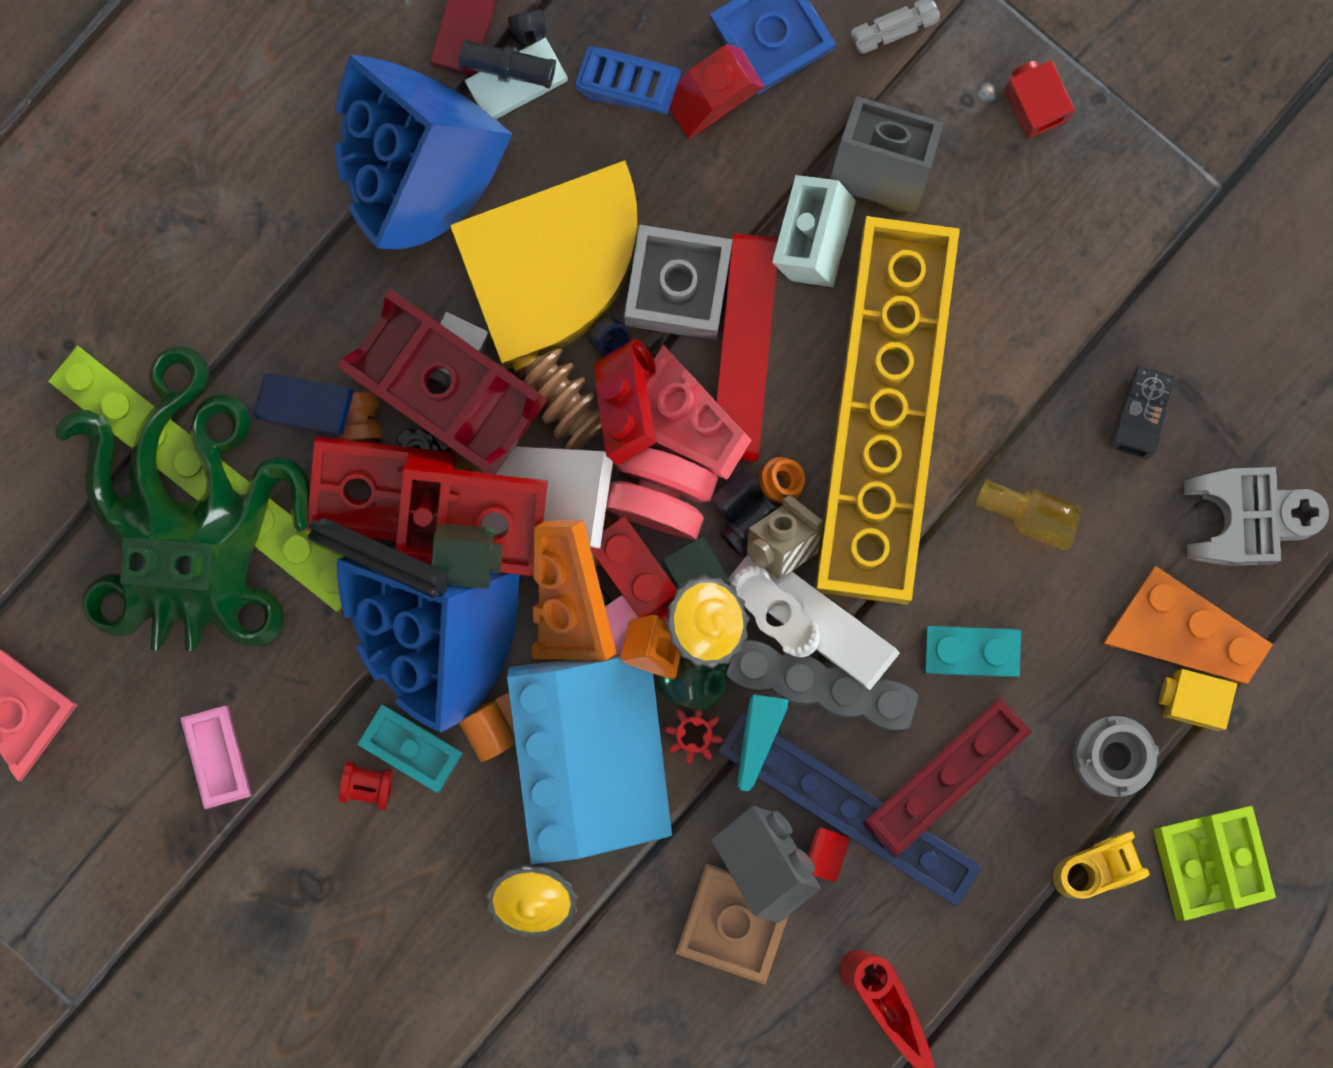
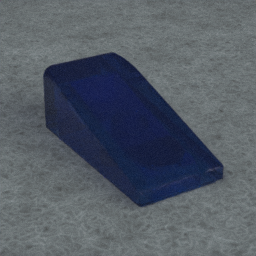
M265 374L254 415L257 419L276 426L343 435L354 390L347 387L282 375Z

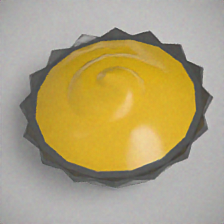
M704 574L697 580L689 579L684 587L676 590L674 600L668 606L667 627L671 643L678 648L681 657L689 659L695 666L705 665L713 669L718 664H728L732 656L741 653V643L748 638L746 626L750 618L744 611L745 600L737 596L735 586L725 584L721 577L711 579Z
M526 861L511 866L499 878L492 881V887L486 893L488 898L486 909L492 913V921L502 924L505 932H516L522 938L529 935L542 938L547 933L558 934L562 926L571 924V916L578 912L575 904L578 897L572 891L571 883L567 882L563 874L553 866L544 863L531 864V862Z

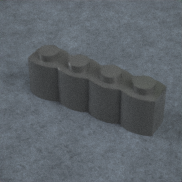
M749 640L741 643V653L731 657L725 676L731 684L749 692L771 691L776 697L789 700L788 703L816 704L821 710L832 716L847 719L861 717L872 727L891 732L910 728L919 697L910 687L890 680L877 681L872 689L868 690L839 667L827 669L822 663L809 656L801 658L791 654L781 656L779 652L769 645Z

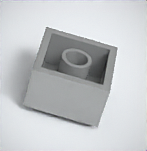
M639 225L624 315L625 325L717 341L733 239Z

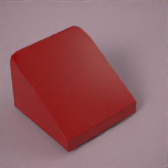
M821 827L814 830L807 856L815 866L814 876L832 882L838 879L849 844L847 836Z

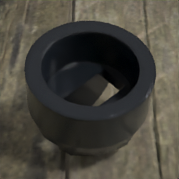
M543 10L521 13L507 18L510 33L518 44L527 46L525 37L527 34L533 33L535 42L544 38L546 21Z

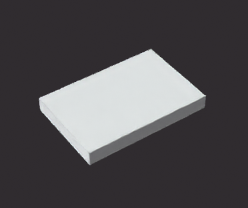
M515 447L497 472V475L548 480L544 521L583 520L590 548H600L613 461L606 456V452ZM488 513L482 518L483 527L490 533H502L509 526L506 517L500 513Z

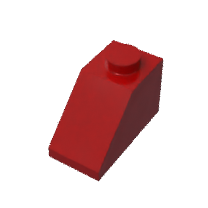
M725 44L687 71L677 84L669 109L687 138L691 139L765 88L742 49Z

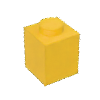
M1184 669L1174 671L1172 678H1165L1160 693L1159 704L1165 706L1163 717L1215 731L1226 730L1237 683Z

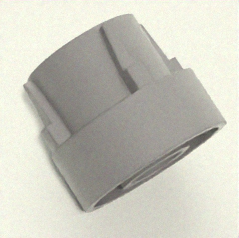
M1110 716L1090 723L1081 731L1073 748V765L1080 781L1091 791L1107 797L1127 796L1139 791L1150 781L1155 772L1159 749L1155 745L1150 733L1140 723L1127 717ZM1111 743L1120 745L1126 752V762L1117 771L1108 768L1103 760L1104 749Z

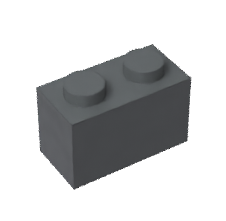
M752 806L711 841L755 917L780 923L817 893L821 887L813 875L815 872L813 862L806 853L797 848L790 835L793 833V830L786 818L777 811L772 812Z

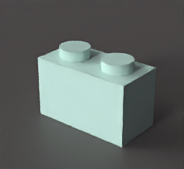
M795 176L772 261L792 282L834 287L856 200L839 180Z

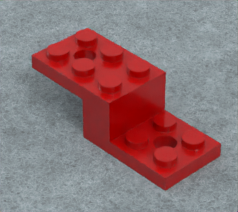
M316 436L313 450L306 531H311L308 526L313 520L319 521L321 518H326L368 538L396 541L397 551L426 564L534 576V527L544 521L548 480L455 470L457 453ZM357 478L366 481L371 488V495L362 500L352 498L345 489V484L348 481ZM488 513H500L506 517L509 526L502 533H490L483 527L482 518Z

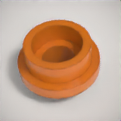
M776 457L763 465L759 475V482L763 493L768 499L775 503L783 504V499L789 495L795 499L799 497L805 484V474L802 467L796 461L786 457ZM776 474L783 479V488L778 484Z

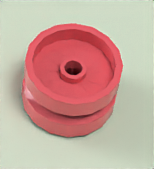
M646 448L619 465L613 463V467L621 476L637 483V485L623 481L610 482L606 505L607 512L618 517L625 515L628 521L667 535L686 540H697L704 517L697 508L679 499L696 503L710 501L718 480L714 473L679 456L652 448Z

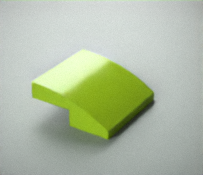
M1253 806L1153 829L1176 921H1186L1276 898Z

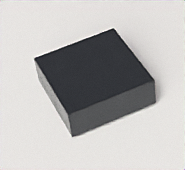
M743 467L711 498V501L726 521L733 522L760 495L764 496V493L757 479Z

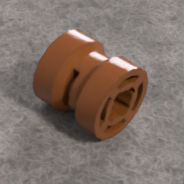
M355 392L331 398L333 413L338 416L339 422H341V425L335 430L337 439L371 443L383 440L382 426L374 420L379 409V399L373 392Z

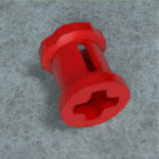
M347 761L340 783L339 802L347 803L351 799L377 804L379 810L386 811L393 786L394 769L386 768L384 772L358 768L355 762Z

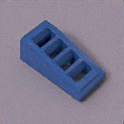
M589 46L577 76L575 87L593 101L667 114L682 71L677 67L609 49ZM619 70H622L617 88H613ZM640 73L635 92L631 93L637 74ZM657 76L659 79L652 98H649L647 95L653 78Z

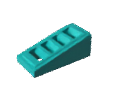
M753 695L749 698L736 785L738 791L749 792L751 787L754 786L788 709L789 700Z

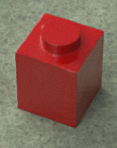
M1036 60L1030 61L1011 72L1013 77L1009 79L1004 91L1027 139L1070 120L1075 108L1052 60L1038 65Z

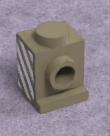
M789 495L783 499V506L749 528L746 554L751 557L757 566L765 568L780 580L819 553L823 520Z

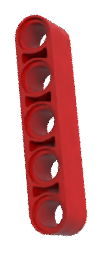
M733 233L717 403L752 440L740 460L758 462L777 267L772 261L779 238Z

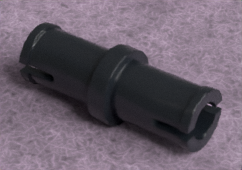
M465 39L460 52L459 68L496 75L499 81L509 83L513 79L541 85L550 89L555 75L556 60L517 52V47L506 45L503 49Z

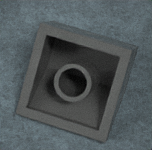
M856 96L830 179L839 180L853 198H864L877 202L893 211H906L916 214L933 164L944 122Z

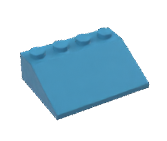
M615 654L607 661L561 660L512 666L508 669L507 679L531 864L580 859L672 836L653 673L621 661V654Z

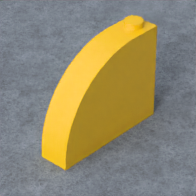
M626 161L616 163L450 225L504 369L514 368L515 373H520L545 353L557 348L562 349L587 333L591 326L595 325L617 300L632 268L638 236L637 203Z

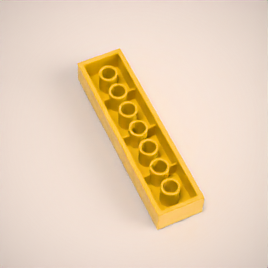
M866 216L861 236L815 589L820 593L908 605L912 601L960 231L958 228Z

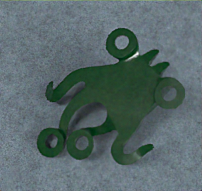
M173 346L160 352L151 364L149 380L152 388L161 398V402L149 412L138 430L130 461V495L120 499L116 497L111 474L114 434L111 425L102 415L89 410L75 411L65 416L55 430L56 437L60 441L79 434L88 437L89 454L85 473L86 494L101 525L122 553L121 575H103L92 582L83 596V611L92 626L100 632L111 636L129 635L144 621L152 617L150 649L153 651L161 648L174 622L178 620L184 623L186 651H193L200 644L204 629L208 623H214L225 637L236 643L248 646L265 645L275 639L283 627V609L273 595L262 589L245 586L250 557L260 534L272 487L278 481L284 480L291 488V517L293 525L298 532L305 531L308 524L310 495L308 480L298 463L288 458L276 457L266 459L257 466L245 494L240 495L233 490L223 469L221 453L234 449L244 441L249 433L250 418L246 406L236 397L215 395L205 399L198 405L190 427L192 443L205 472V494L198 502L181 503L175 501L167 493L157 470L156 451L159 437L170 418L181 407L195 400L204 392L209 378L206 361L199 352L185 346ZM182 364L190 371V381L184 389L176 392L171 391L165 385V372L171 365ZM214 414H226L233 423L231 435L223 441L212 440L207 433L206 426L208 420ZM112 593L120 595L124 600L123 614L116 621L107 620L102 615L100 607L103 598ZM249 603L258 604L265 611L263 626L256 631L245 630L239 622L240 610Z

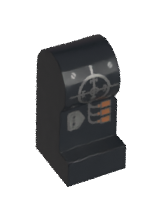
M1137 365L1108 445L1109 449L1149 460L1156 454L1161 437L1160 431L1166 415L1165 408L1173 388L1174 376Z

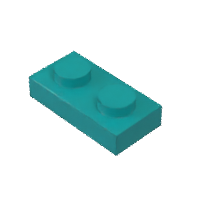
M926 627L924 674L1020 677L1021 630Z
M383 704L357 744L438 794L464 754Z

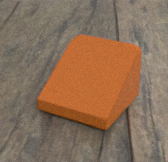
M657 615L630 620L621 652V661L638 669L668 679H675L681 655L678 648L671 643L667 623Z

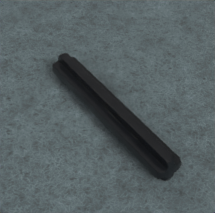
M321 518L319 521L313 520L308 526L311 530L308 539L317 546L431 598H435L439 594L444 595L448 590L446 584L449 577L446 572L326 518Z

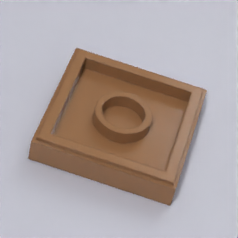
M706 863L675 954L765 985L788 916L780 923L755 917L730 872Z

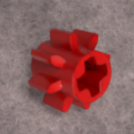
M701 706L696 708L694 717L686 718L685 714L678 710L676 714L681 722L678 729L674 727L665 729V732L669 735H675L678 742L671 746L669 752L676 753L680 749L687 752L686 762L688 765L692 763L694 754L700 752L705 759L710 761L712 756L707 749L710 742L715 744L723 743V738L712 735L711 730L712 727L717 725L719 718H712L706 722L701 718ZM691 723L695 728L703 725L706 728L707 732L702 737L704 742L702 747L697 748L693 743L685 746L682 743L681 739L686 735L684 729L686 724Z

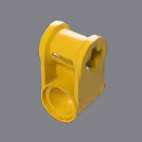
M1127 831L1094 844L1089 849L1059 861L1053 872V882L1057 891L1068 898L1085 899L1108 890L1127 886L1150 876L1148 869L1142 868L1132 844V840L1135 838L1133 831ZM1075 864L1083 866L1088 873V882L1080 891L1073 889L1068 883L1067 878L1068 871Z

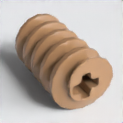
M557 348L537 358L517 377L519 379L525 378L523 382L548 398L542 409L548 407L542 420L546 425L559 422L553 433L557 439L571 436L565 449L580 450L602 433L599 408L595 410L590 408L597 394L595 391L582 396L579 394V390L586 380L584 377L572 381L568 380L567 377L574 364L570 362L558 367L556 362L563 350Z

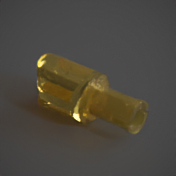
M988 478L985 479L975 504L978 508L982 507L1014 520L1013 525L1016 526V532L1061 550H1069L1072 547L1074 535L1076 534L1083 510L1075 504L1032 488L1031 492L1026 491L1025 494L992 482Z

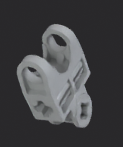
M1276 467L1233 468L1183 481L1185 495H1202V500H1208L1218 505L1224 515V527L1218 536L1211 537L1210 541L1187 545V558L1191 560L1226 566L1276 564L1281 561L1280 541L1307 539L1321 531L1328 521L1329 508L1325 499L1319 493L1309 489L1277 490ZM1299 505L1302 512L1310 513V519L1302 523V526L1300 519L1292 518L1291 511L1298 508Z

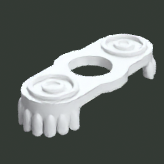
M748 566L747 570L742 568L740 573L735 574L736 580L732 581V585L736 587L737 596L745 600V607L753 614L758 627L763 633L769 637H774L782 645L785 653H790L795 657L809 656L817 649L820 642V633L814 620L810 621L802 612L798 600L788 592H783L768 576V572L765 569H761L759 566H755V568ZM782 602L788 604L791 608V616L788 622L779 627L769 625L766 620L768 609L775 603Z

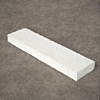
M749 555L744 558L727 579L729 585H732V581L736 580L735 574L740 573L742 568L747 570L748 566L753 568L757 566ZM767 571L768 576L783 592H788L798 600L802 612L810 621L814 620L820 633V642L816 651L868 690H871L900 654L898 650L795 573L790 572L779 580ZM779 602L772 605L768 609L767 614L784 625L790 619L791 608L788 604Z

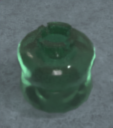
M680 656L676 678L668 679L658 676V684L664 698L673 704L686 705L697 711L708 710L715 706L722 698L726 689L727 673L724 664H718L713 669L705 665L695 666L689 659Z

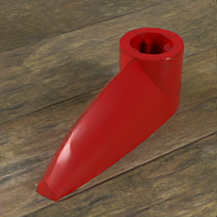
M853 950L847 953L839 965L838 975L841 983L847 989L859 995L882 1031L914 1068H935L920 1022L891 964L887 960L865 950ZM869 966L871 967V970L868 972L869 979L864 983L861 981L865 976L863 970Z

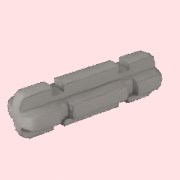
M919 0L913 3V8L911 9L905 6L873 20L874 25L868 26L865 23L853 28L851 31L853 44L861 54H865L877 49V43L883 42L886 45L917 32V26L922 25L923 28L938 23L940 20L938 7L933 0Z

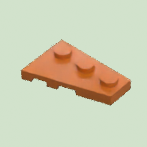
M544 521L534 527L533 579L539 584V603L533 606V622L538 624V641L532 644V659L607 661L617 653L584 521Z
M1157 566L1151 569L1102 643V645L1116 649L1120 648L1148 658L1166 661L1244 685L1249 683L1273 644Z

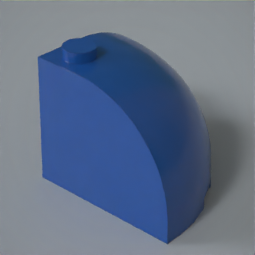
M350 55L341 79L335 113H342L341 143L334 142L339 180L347 181L350 195L354 202L349 205V209L358 226L377 248L405 249L426 243L451 228L450 225L459 222L477 203L488 187L512 133L477 104L426 75L380 59Z
M344 557L338 559L337 580L344 618L352 617L355 630L361 642L360 645L356 646V649L375 681L382 678L398 696L395 703L419 722L439 732L460 723L475 711L496 683L511 648L517 619L520 575L429 564L446 572L449 577L446 584L448 587L447 592L444 595L439 594L437 597L431 598Z

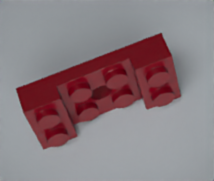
M389 289L384 297L380 319L362 345L342 358L336 366L489 474H497L548 400L541 393L391 289ZM438 369H447L451 375L449 388L441 394H433L428 384L431 374Z

